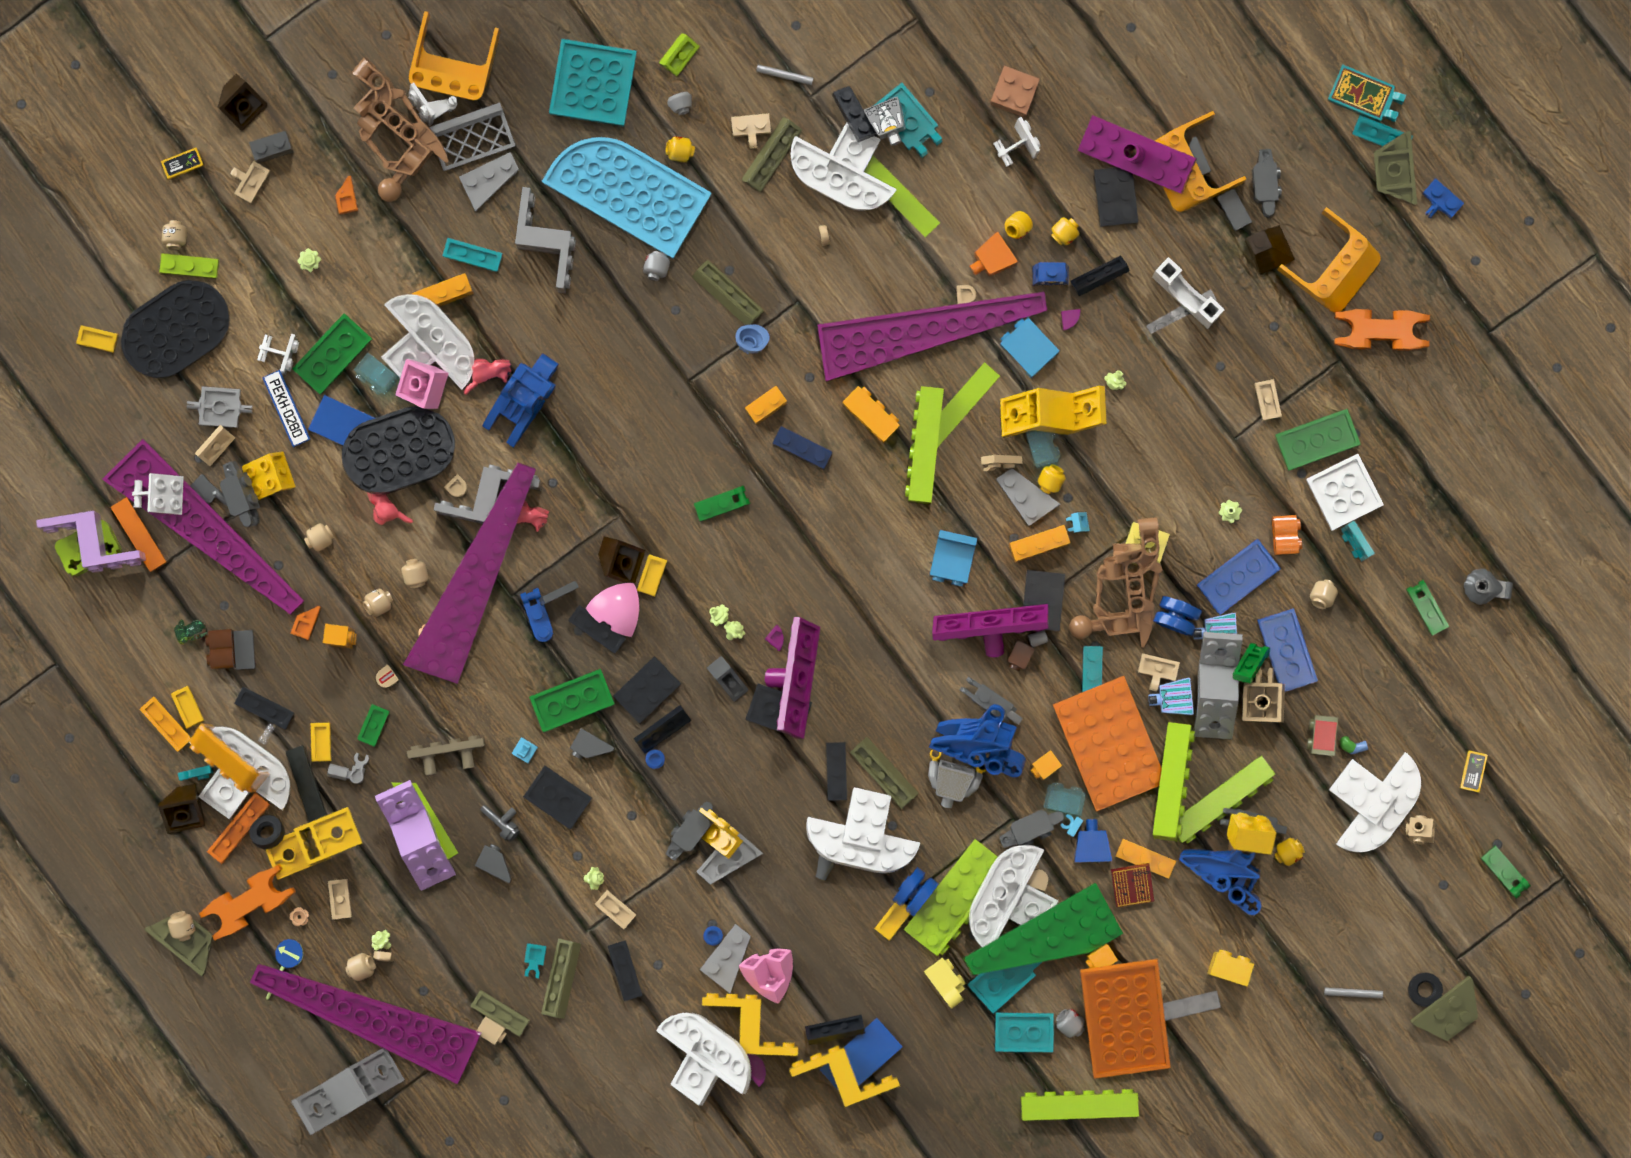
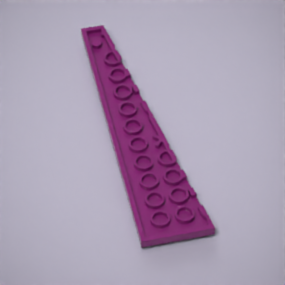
M1045 292L818 324L825 380L827 382L1046 312Z
M142 439L102 480L134 502L132 492L135 490V480L143 481L142 492L149 490V473L180 475ZM184 479L182 515L148 512L289 614L295 612L305 602ZM142 496L141 507L147 512L148 496Z
M517 462L475 539L469 546L447 588L440 597L438 604L403 663L404 666L458 684L536 468Z
M261 964L256 967L250 983L456 1084L459 1083L482 1034L479 1031Z

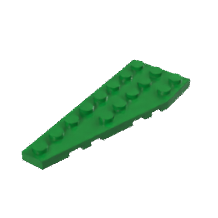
M1093 883L963 957L971 974L976 975L1090 953L1122 935L1123 932L1097 884Z

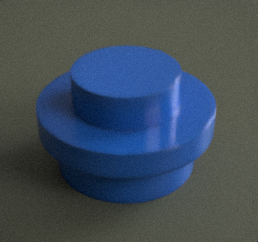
M651 750L648 752L646 763L650 768L658 769L663 766L665 757L661 751Z
M716 926L708 927L703 935L704 940L709 945H717L722 941L723 933Z

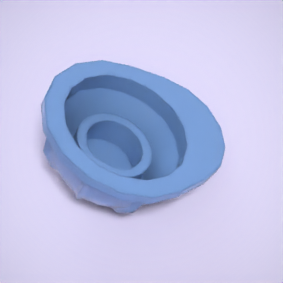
M753 324L741 326L735 335L739 349L747 354L762 351L770 339L769 333L765 328Z

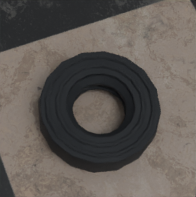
M262 816L252 824L250 838L258 848L271 849L282 841L285 829L282 822L275 816ZM265 827H273L274 832L270 837H261V831Z
M1427 972L1419 973L1409 982V997L1418 1006L1429 1007L1442 997V983L1434 974ZM1423 982H1428L1433 987V992L1429 997H1422L1418 992V987Z

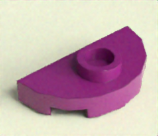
M747 1054L750 1062L751 1078L760 1087L765 1080L766 1066L757 1055Z

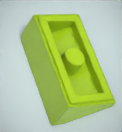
M681 33L659 63L675 76H678L700 46L689 36Z

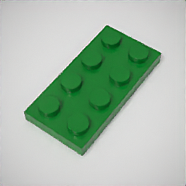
M343 313L292 369L322 395L373 339Z
M1348 409L1275 435L1288 471L1361 445Z
M601 669L529 697L543 733L615 705Z

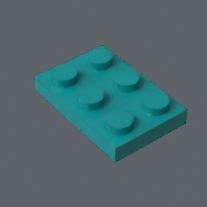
M995 1013V1052H1053L1054 1013Z

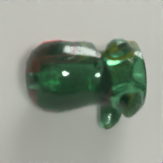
M181 619L178 625L174 627L175 635L181 645L187 643L188 640L195 641L207 635V627L202 620H195L185 625Z

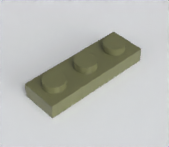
M483 990L479 991L471 1004L472 1008L519 1037L530 1019Z

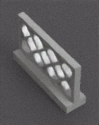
M501 103L429 127L437 137L445 135L450 138L447 147L444 149L446 152L457 156L454 164L448 166L439 158L443 171L515 146ZM501 115L503 121L500 130L489 125L492 118ZM480 122L486 125L482 136L472 132L475 123ZM472 125L471 128H470V130L464 128V127H467V126ZM503 126L505 127L506 132L502 131ZM488 127L499 131L494 142L484 137ZM458 129L468 131L464 142L454 138ZM470 133L480 137L476 148L466 144ZM500 133L507 135L511 144L505 146L497 144L496 141ZM452 139L463 144L458 154L448 150ZM482 139L493 143L490 151L483 152L478 149ZM464 145L475 150L471 158L466 159L460 156ZM494 145L499 146V148L493 150ZM477 151L480 152V153H482V154H479V155L475 156V154H476ZM458 158L464 159L460 162H457Z

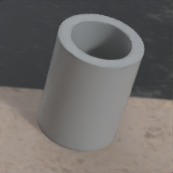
M1045 630L1028 635L1032 648L1048 642Z

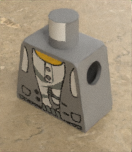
M898 97L864 109L867 118L880 139L888 137L891 146L902 142L899 132L904 131L906 127L901 102Z

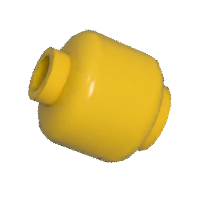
M674 136L671 140L667 141L665 152L670 160L685 163L690 157H693L695 146H692L691 140L688 138Z
M1017 211L1005 221L1004 226L1006 233L1010 237L1022 239L1032 230L1033 222L1028 214Z
M1063 217L1051 228V236L1061 246L1063 244L1068 246L1079 236V231L1077 230L1079 225L1072 218L1068 220Z
M1051 464L1043 468L1037 481L1041 486L1040 490L1050 494L1051 492L1057 493L1060 491L1066 477L1062 468Z
M1288 838L1277 844L1275 857L1280 864L1283 862L1286 866H1291L1303 859L1305 850L1298 839Z

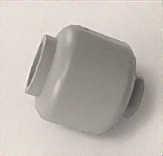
M653 251L651 254H648L643 267L644 273L648 275L647 278L658 281L659 278H665L668 273L670 260L665 253Z
M1064 1009L1056 1018L1057 1028L1068 1038L1080 1036L1085 1029L1084 1018L1074 1009Z

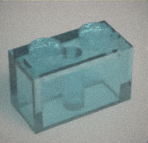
M369 353L363 357L354 369L357 373L355 377L362 383L366 381L372 385L370 389L377 395H380V393L386 395L399 379L395 373Z
M1037 430L1025 432L1036 469L1059 462L1058 458L1061 455L1058 446L1054 447V433Z
M1056 782L1047 786L1043 808L1081 816L1086 793L1082 792V788L1071 786L1070 790L1063 788L1064 784Z

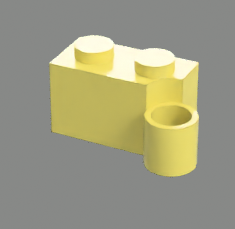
M941 958L924 970V972L952 1009L964 1000L959 993L965 990L963 985L966 982L960 974L956 976L953 973L952 969L955 967L949 959L944 960Z

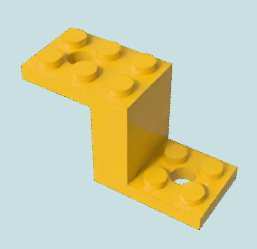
M1096 386L1075 393L1036 388L1000 399L1002 437H1010L1032 430L1069 435L1107 424L1105 386Z
M346 807L295 828L294 832L285 835L277 846L265 850L272 867L280 864L283 868L276 874L277 880H280L332 858L331 856L360 845L363 842L349 807ZM340 827L343 834L340 838L333 837V828ZM287 849H291L294 852L293 859L289 861L284 858V852Z
M707 993V997L702 998V1005L741 1007L740 1045L746 1054L798 1056V1046H794L792 1042H783V1046H775V1042H763V1045H760L761 999H757V995L746 994L745 998H738V994H726V997H719V993Z
M839 1045L828 1049V1054L822 1055L820 1052L810 1056L811 1060L804 1062L803 1059L792 1063L793 1067L789 1069L793 1077L829 1063L845 1107L900 1086L897 1077L893 1078L890 1075L882 1078V1083L877 1085L874 1082L864 1085V1090L860 1091L844 1047L840 1048Z

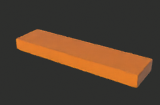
M126 497L111 506L112 511L136 550L145 553L146 561L144 563L148 570L153 572L166 564V559L130 500Z
M255 792L209 848L207 853L223 864L250 831L252 824L264 814L271 804Z

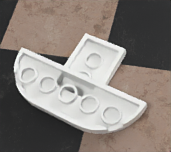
M846 122L829 154L795 136L791 147L792 166L798 178L811 189L850 209L863 211L882 206L896 192L895 188L864 172L881 139L873 136L857 142Z
M407 294L397 296L386 302L384 305L408 330V333L382 355L381 358L400 378L406 359L428 365L436 361L444 371L449 373L448 376L462 390L472 376V366L474 365L473 350L465 335L434 302L423 296Z
M214 727L212 732L255 769L270 774L256 792L281 810H284L290 796V780L283 764L243 733L228 727ZM218 769L198 797L228 819H231L250 792L238 790L234 786L236 782L231 778L228 780L219 773L220 769Z
M1404 752L1383 782L1352 759L1330 787V792L1359 813L1337 841V846L1352 852H1366L1376 849L1390 838L1412 809L1420 794L1421 777L1416 763L1406 752Z
M855 787L852 791L846 825L808 817L806 822L808 839L817 850V853L823 858L836 864L875 873L898 871V869L911 862L920 846L919 842L884 834L891 800L890 795Z
M1032 845L1015 846L1000 854L992 864L972 902L969 912V925L972 935L981 947L999 938L1008 919L1021 925L1058 903V900L1027 885L1044 852L1043 849Z
M680 1013L670 1016L661 1023L656 1031L687 1053L671 1083L673 1087L698 1105L704 1104L718 1077L741 1094H746L751 1078L750 1062L745 1050L735 1039L703 1016L695 1013Z

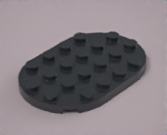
M186 280L171 285L137 308L127 318L123 326L121 347L126 360L135 370L152 378H168L182 372L217 348L224 340L230 324L228 305L224 297L214 287L205 282Z
M418 406L403 408L363 422L349 433L342 448L343 469L349 480L359 489L372 494H390L440 475L449 466L453 458L455 449L454 434L449 423L439 413Z

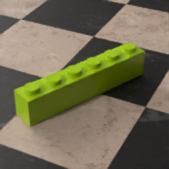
M921 386V390L916 392L915 402H919V408L914 410L913 421H917L916 429L912 428L911 440H915L914 448L910 447L909 459H913L912 467L908 466L907 478H911L910 486L906 485L905 497H909L908 502L931 504L943 388Z
M1168 722L1153 828L1154 839L1177 841L1178 836L1182 835L1180 817H1184L1185 806H1182L1183 798H1187L1188 787H1185V781L1189 780L1190 768H1187L1188 761H1192L1193 750H1190L1191 742L1194 743L1195 731H1192V726L1188 724Z
M1259 756L1187 809L1184 817H1180L1182 835L1178 836V840L1181 843L1185 841L1188 844L1196 838V832L1199 830L1204 832L1212 826L1210 822L1215 818L1219 821L1227 815L1223 812V808H1237L1243 803L1241 799L1245 796L1250 798L1258 792L1256 788L1263 784L1265 787L1274 780L1272 777L1275 773L1265 759Z
M1122 1089V1093H1114V1090H1102V1094H1095V1090H1084L1083 1094H1075V1091H1064V1095H1056V1092L1052 1091L1044 1092L1042 1096H1037V1092H1026L1025 1096H1021L1022 1121L1139 1117L1138 1093L1133 1092V1089Z

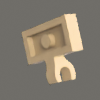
M769 113L731 117L733 137L748 136L750 149L757 148L756 135L771 134Z
M255 161L252 162L246 174L234 167L230 174L241 180L234 194L252 204L268 177L270 170Z
M990 455L981 457V465H988L987 468H984V471H994L996 468H1001V465H1003V469L1015 468L1016 464H1023L1022 456Z
M1142 653L1138 673L1152 676L1149 690L1157 692L1160 678L1176 681L1180 662Z

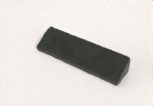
M304 745L286 751L309 823L327 816Z

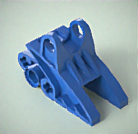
M544 353L532 368L520 363L508 383L502 389L482 427L490 431L502 414L517 424L506 442L514 448L544 405V399H547L554 391L556 385L549 380L559 364Z
M991 705L980 719L965 718L939 722L936 732L946 736L932 738L929 748L943 752V754L952 758L956 757L955 759L964 763L968 762L973 767H981L985 764L987 772L992 775L1004 773L1010 777H1018L1022 774L1026 763V758L1023 754L1011 749L1012 739L1017 727L1002 722L1005 710L1000 705ZM998 710L1001 716L996 717L992 715L991 711ZM990 752V755L987 758L986 753ZM976 755L979 756V760L974 759Z
M1186 849L1181 852L1179 860L1187 867H1191V870L1198 876H1201L1209 885L1212 884V887L1217 891L1225 892L1228 890V897L1232 903L1239 906L1249 915H1256L1260 912L1261 899L1252 892L1261 873L1260 869L1250 864L1255 857V852L1244 854L1242 850L1234 849L1228 851ZM1232 877H1238L1234 883L1231 882ZM1221 878L1222 880V878H1225L1226 882L1224 883L1223 881V883H1220L1219 879ZM1252 878L1247 888L1245 886L1246 879ZM1240 890L1242 895L1236 896L1233 894V891ZM1255 901L1257 908L1252 907L1250 909L1249 902L1253 903Z

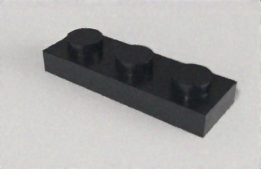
M850 85L834 91L832 97L857 142L875 136L876 132Z
M1119 256L1070 282L1078 296H1081L1129 272L1130 269L1122 256Z
M580 605L568 620L614 654L617 653L626 640L621 634L611 631V627L604 622L599 623Z
M242 687L234 703L285 730L295 714L291 710L245 687Z
M679 705L633 739L644 754H646L692 720L682 706Z
M845 742L826 743L828 801L847 800Z
M627 941L608 945L623 1000L627 1001L643 996Z
M862 1015L805 1026L808 1045L865 1034Z

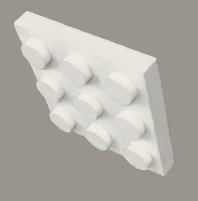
M1359 454L1306 479L1331 531L1384 505Z

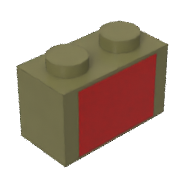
M1314 715L1313 719H1310L1309 730L1312 733L1311 738L1307 740V750H1310L1309 754L1335 756L1337 717Z

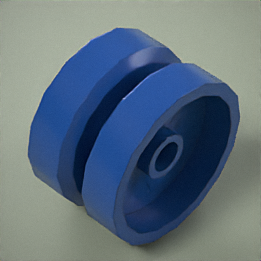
M1162 596L1159 606L1169 613L1156 612L1153 622L1175 632L1192 636L1195 625L1186 619L1197 621L1202 611L1182 600Z
M918 867L911 876L908 875L898 888V893L892 899L899 906H902L908 898L911 899L906 907V911L913 917L939 884L934 879L929 878L921 885L920 882L925 877V872Z

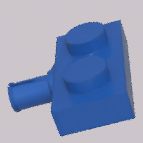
M1436 178L1422 193L1432 205L1425 212L1428 215L1432 211L1428 216L1429 218H1432L1437 211H1440L1451 219L1464 204Z

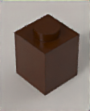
M1017 641L1007 660L1010 663L1009 667L1018 672L1020 669L1025 670L1035 649Z

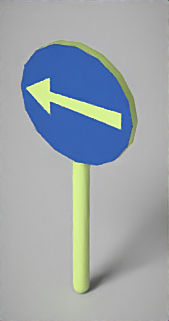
M292 939L280 942L275 952L276 959L281 965V971L285 967L293 968L299 965L304 955L301 944ZM268 992L266 996L267 1000L270 998L272 993Z

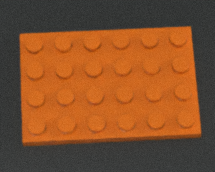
M1124 675L1052 704L1096 812L1160 785L1162 768Z
M1153 959L1081 969L1094 1079L1171 1068L1158 960Z

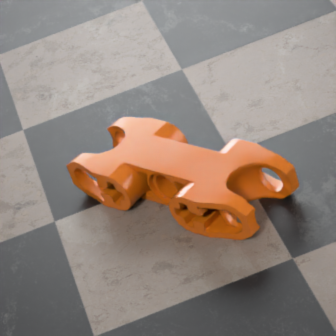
M1354 309L1335 313V319L1347 321L1351 325L1352 332L1348 337L1335 338L1334 345L1351 349H1371V340L1392 341V350L1410 351L1429 347V341L1416 338L1413 335L1412 328L1416 323L1429 322L1430 315L1414 311L1397 310L1393 311V320L1372 319V310Z
M280 864L271 869L258 872L246 881L251 889L233 899L230 892H226L211 901L199 913L201 918L212 913L217 914L221 918L222 926L212 936L214 941L236 933L248 926L249 924L244 916L257 908L262 907L267 914L281 906L296 892L294 887L283 892L277 891L274 888L273 878L283 869Z

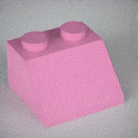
M406 359L395 395L424 409H438L449 373L432 365Z

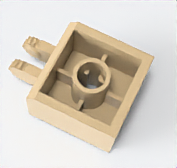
M1261 668L1256 674V683L1244 682L1242 721L1284 723L1285 684L1274 683L1273 668L1268 669V683H1262ZM1266 697L1268 704L1262 708L1263 705H1260V701Z

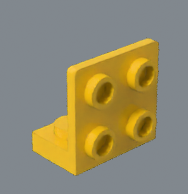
M283 451L269 453L242 466L243 472H247L251 479V485L258 497V501L279 491L291 490L296 487Z
M701 808L699 811L713 822L702 839L726 858L730 859L743 842L738 837L739 832L710 809L706 812Z

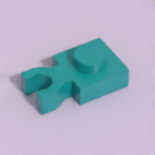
M211 765L179 772L178 777L181 781L196 777L198 780L209 778V774L213 773Z
M527 943L524 962L529 963V966L525 970L524 976L529 977V971L535 970V978L540 977L538 966L544 965L547 946Z

